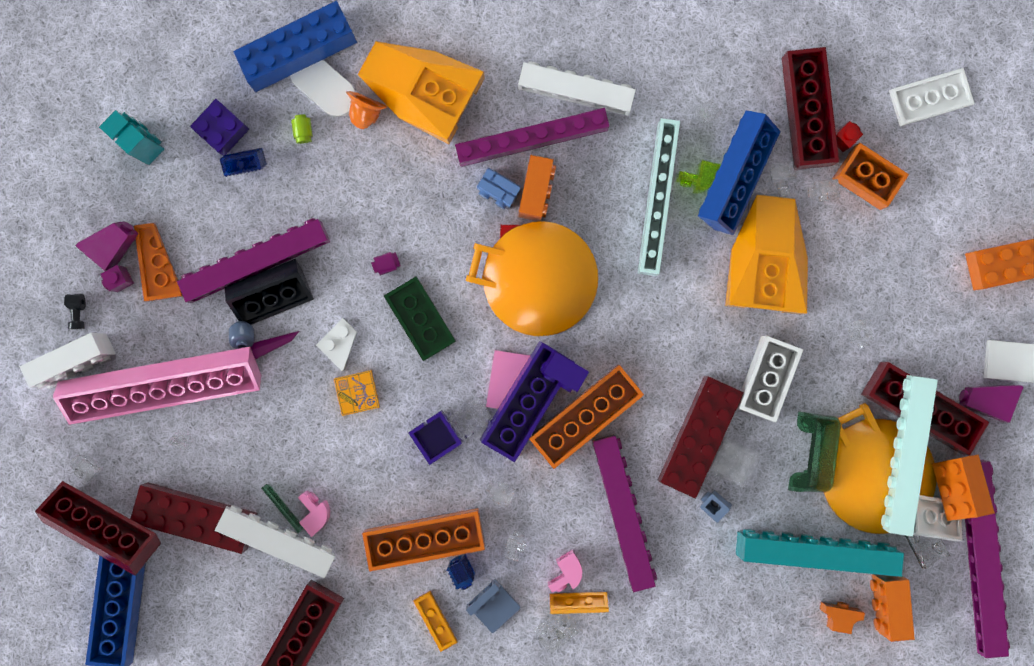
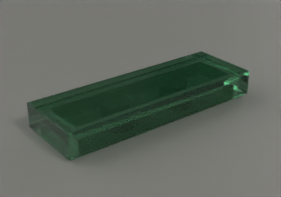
M270 484L264 485L261 489L297 533L302 531L304 528L300 525V521Z

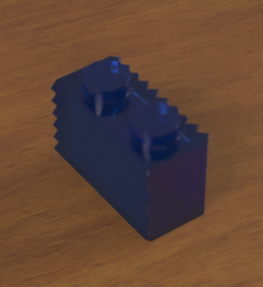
M262 148L227 154L220 158L225 177L262 170L267 165Z
M466 554L450 560L446 571L449 572L448 575H451L450 578L454 582L453 585L456 586L455 589L461 588V590H465L472 586L475 572Z

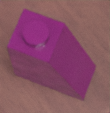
M116 222L83 239L75 246L101 269L106 271L118 265L139 233L128 222Z
M1023 386L965 387L959 395V404L998 421L1010 423Z

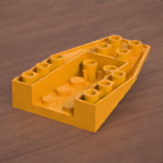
M375 41L358 73V76L399 119L448 145L458 129L457 124L473 94H477L485 79L484 71L436 51Z
M756 195L731 249L725 306L774 310L798 315L807 314L808 256L796 201L791 198Z

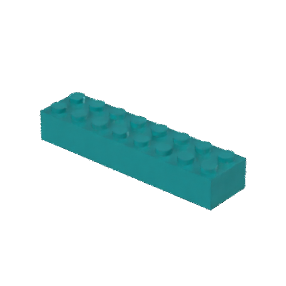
M743 529V532H737L736 555L744 562L902 577L904 553L897 550L896 546H891L887 542H878L876 545L870 544L871 542L867 540H858V543L851 542V539L839 538V541H836L827 536H820V539H816L812 535L801 534V537H796L794 534L782 532V535H776L772 531H763L761 534L755 533V530Z

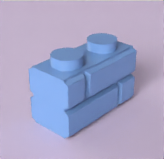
M488 167L477 185V190L480 191L478 194L487 200L489 197L496 201L495 204L500 208L505 209L507 207L510 209L522 187Z

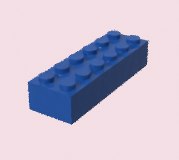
M336 0L233 52L247 83L256 93L358 42Z
M745 111L740 119L737 131L731 139V144L724 154L722 164L716 172L715 179L708 189L706 199L700 207L698 217L716 231L734 235L781 132L766 114Z
M99 555L85 665L129 666L133 663L146 563L134 576Z

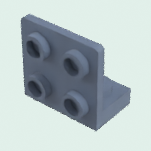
M496 579L466 606V611L470 616L475 614L491 633L497 631L520 609V605Z

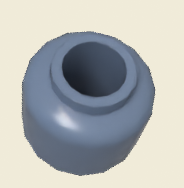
M238 321L231 325L229 328V344L233 348L251 347L254 344L255 337L252 325L245 321Z

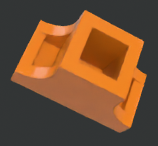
M821 602L820 610L827 614L828 617L827 627L832 631L852 634L853 625L858 621H864L865 613L859 608L849 607L847 603L837 602V604Z

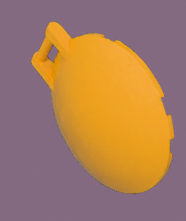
M530 222L517 226L505 233L493 247L474 243L473 249L475 251L470 272L466 276L465 281L484 286L485 295L491 309L504 324L513 330L532 336L558 334L577 324L590 309L598 288L597 264L586 242L569 228L552 222ZM483 251L487 252L488 255L482 278H479L476 275Z
M863 403L859 405V408L839 418L834 417L830 419L837 437L824 456L821 477L822 488L831 509L848 525L867 533L887 534L888 532L883 529L881 519L885 515L886 510L884 500L889 491L887 481L892 472L890 462L895 453L893 443L898 434L897 422L875 419L869 406ZM861 415L864 416L865 419L843 429L842 424ZM928 446L920 495L933 497L937 481L932 463H935Z

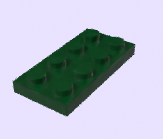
M417 276L384 295V298L423 361L456 342Z

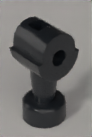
M66 294L64 305L70 309L72 320L68 322V329H85L84 322L80 321V312L86 307L84 294Z

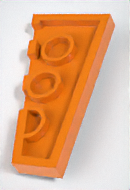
M156 224L134 225V230L139 233L136 237V246L144 301L183 297L177 284V276Z

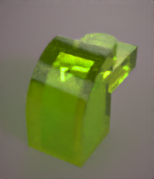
M702 160L698 165L697 174L679 171L675 182H680V186L691 187L693 185L692 193H703L711 187L721 164Z

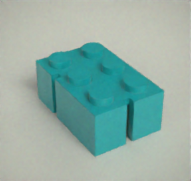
M115 110L99 126L112 140L118 138L115 143L128 155L147 165H150L164 151V148L160 145L162 141L147 131L148 128L143 123L138 122L134 117H130L126 112L121 114Z

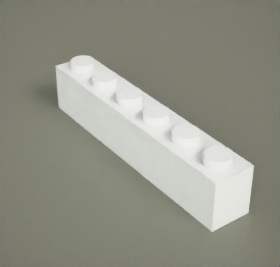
M532 61L528 63L523 62L518 83L519 90L598 109L605 108L606 111L627 116L630 113L636 90L628 84L616 85L607 79L602 81L595 80L590 75L579 76L569 70L562 72L553 66L541 67L538 63Z
M226 506L215 531L325 578L335 558L332 552L333 549L325 545L319 547L314 544L315 541L304 537V539L296 537L297 533L286 529V531L278 529L279 525L268 521V523L260 521L261 517L250 513L246 515L237 506Z

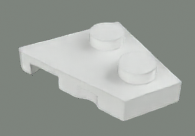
M342 318L316 346L343 371L346 367L357 331Z

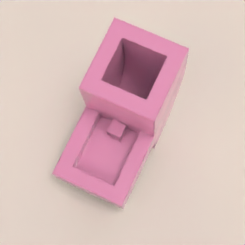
M307 490L298 498L310 513L299 523L313 537L327 524L330 518V506L326 500L319 504L317 502L319 500L313 492L309 493Z
M572 549L556 559L563 573L548 582V587L552 593L564 590L568 583L572 589H575L581 581L582 567Z

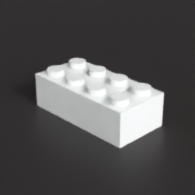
M89 333L19 367L29 388L38 387V389H43L47 387V389L57 386L60 380L76 377V373L79 371L87 372L93 369V365L96 363L103 364L110 361V357L116 353L107 334Z
M761 336L741 389L744 393L737 409L772 422H777L803 349L769 336Z

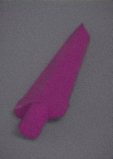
M299 331L255 342L250 347L255 360L291 342Z

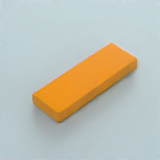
M431 590L413 600L440 652L458 643Z
M607 592L549 594L550 614L609 612Z

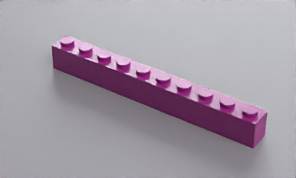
M980 460L995 514L965 519L977 653L984 658L1009 657L1008 622L1005 619L1006 602L1003 598L1005 586L1001 577L1003 566L999 556L1001 546L997 535L999 533V526L996 522L997 506L994 503L995 486L992 482L994 471L990 461Z

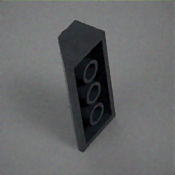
M296 259L224 287L225 301L238 321H245L250 325L314 300L303 270Z

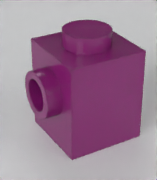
M116 265L100 274L103 279L101 282L104 288L111 292L118 293L135 284L127 268L124 266Z

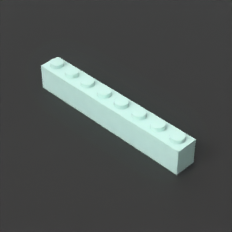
M661 118L657 125L637 274L657 276L660 273L680 121Z
M907 375L903 381L904 396L900 401L901 415L896 424L898 434L893 443L895 453L890 462L892 472L887 481L889 491L884 500L886 510L885 515L881 519L883 529L888 533L913 536L937 379Z

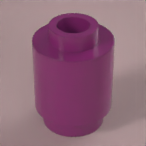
M388 252L374 257V262H371L374 273L379 272L380 276L395 271L401 266L396 252Z

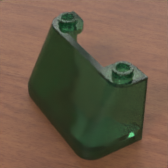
M798 411V428L803 432L812 433L807 470L796 472L790 477L788 490L826 493L830 491L834 484L841 423L835 416Z

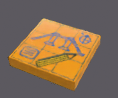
M372 370L334 379L342 416L380 408Z

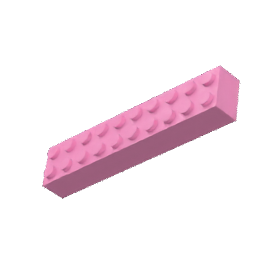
M245 347L58 381L53 399L68 424L71 425L259 391L261 373L251 348Z

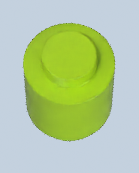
M305 114L295 115V119H292L291 123L296 143L312 142L311 119L306 117Z

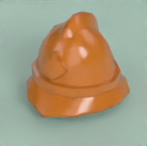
M346 91L351 99L350 120L359 129H366L374 124L379 117L380 111L387 108L386 105L362 94Z

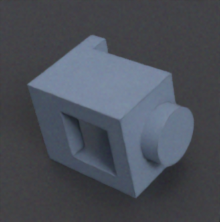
M714 490L712 493L706 492L701 498L703 502L700 508L718 523L730 511L733 504L726 501ZM714 500V501H715L716 503H718L719 505H718V506H714V505L712 504V501Z

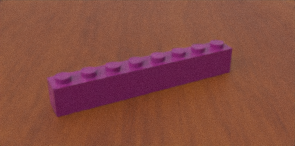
M605 108L458 143L455 144L460 166L464 167L607 132L609 122Z
M315 218L309 219L304 222L305 225L291 227L283 235L275 234L267 242L263 243V241L253 244L251 249H242L235 252L233 257L220 258L217 260V264L212 266L210 264L200 267V271L194 274L190 272L182 275V279L178 280L177 284L185 302L194 303L223 290L226 286L264 272L330 243L322 221L319 219L315 220Z
M614 434L594 439L592 443L631 589L634 593L656 587L655 580H657L655 569H651L649 563L652 561L650 550H646L644 544L647 543L645 531L641 532L639 525L642 524L641 515L639 512L636 513L635 510L637 500L635 494H631L629 488L632 486L630 475L626 476L624 469L627 468L626 459L624 456L621 457L620 449H622L621 440L616 438Z

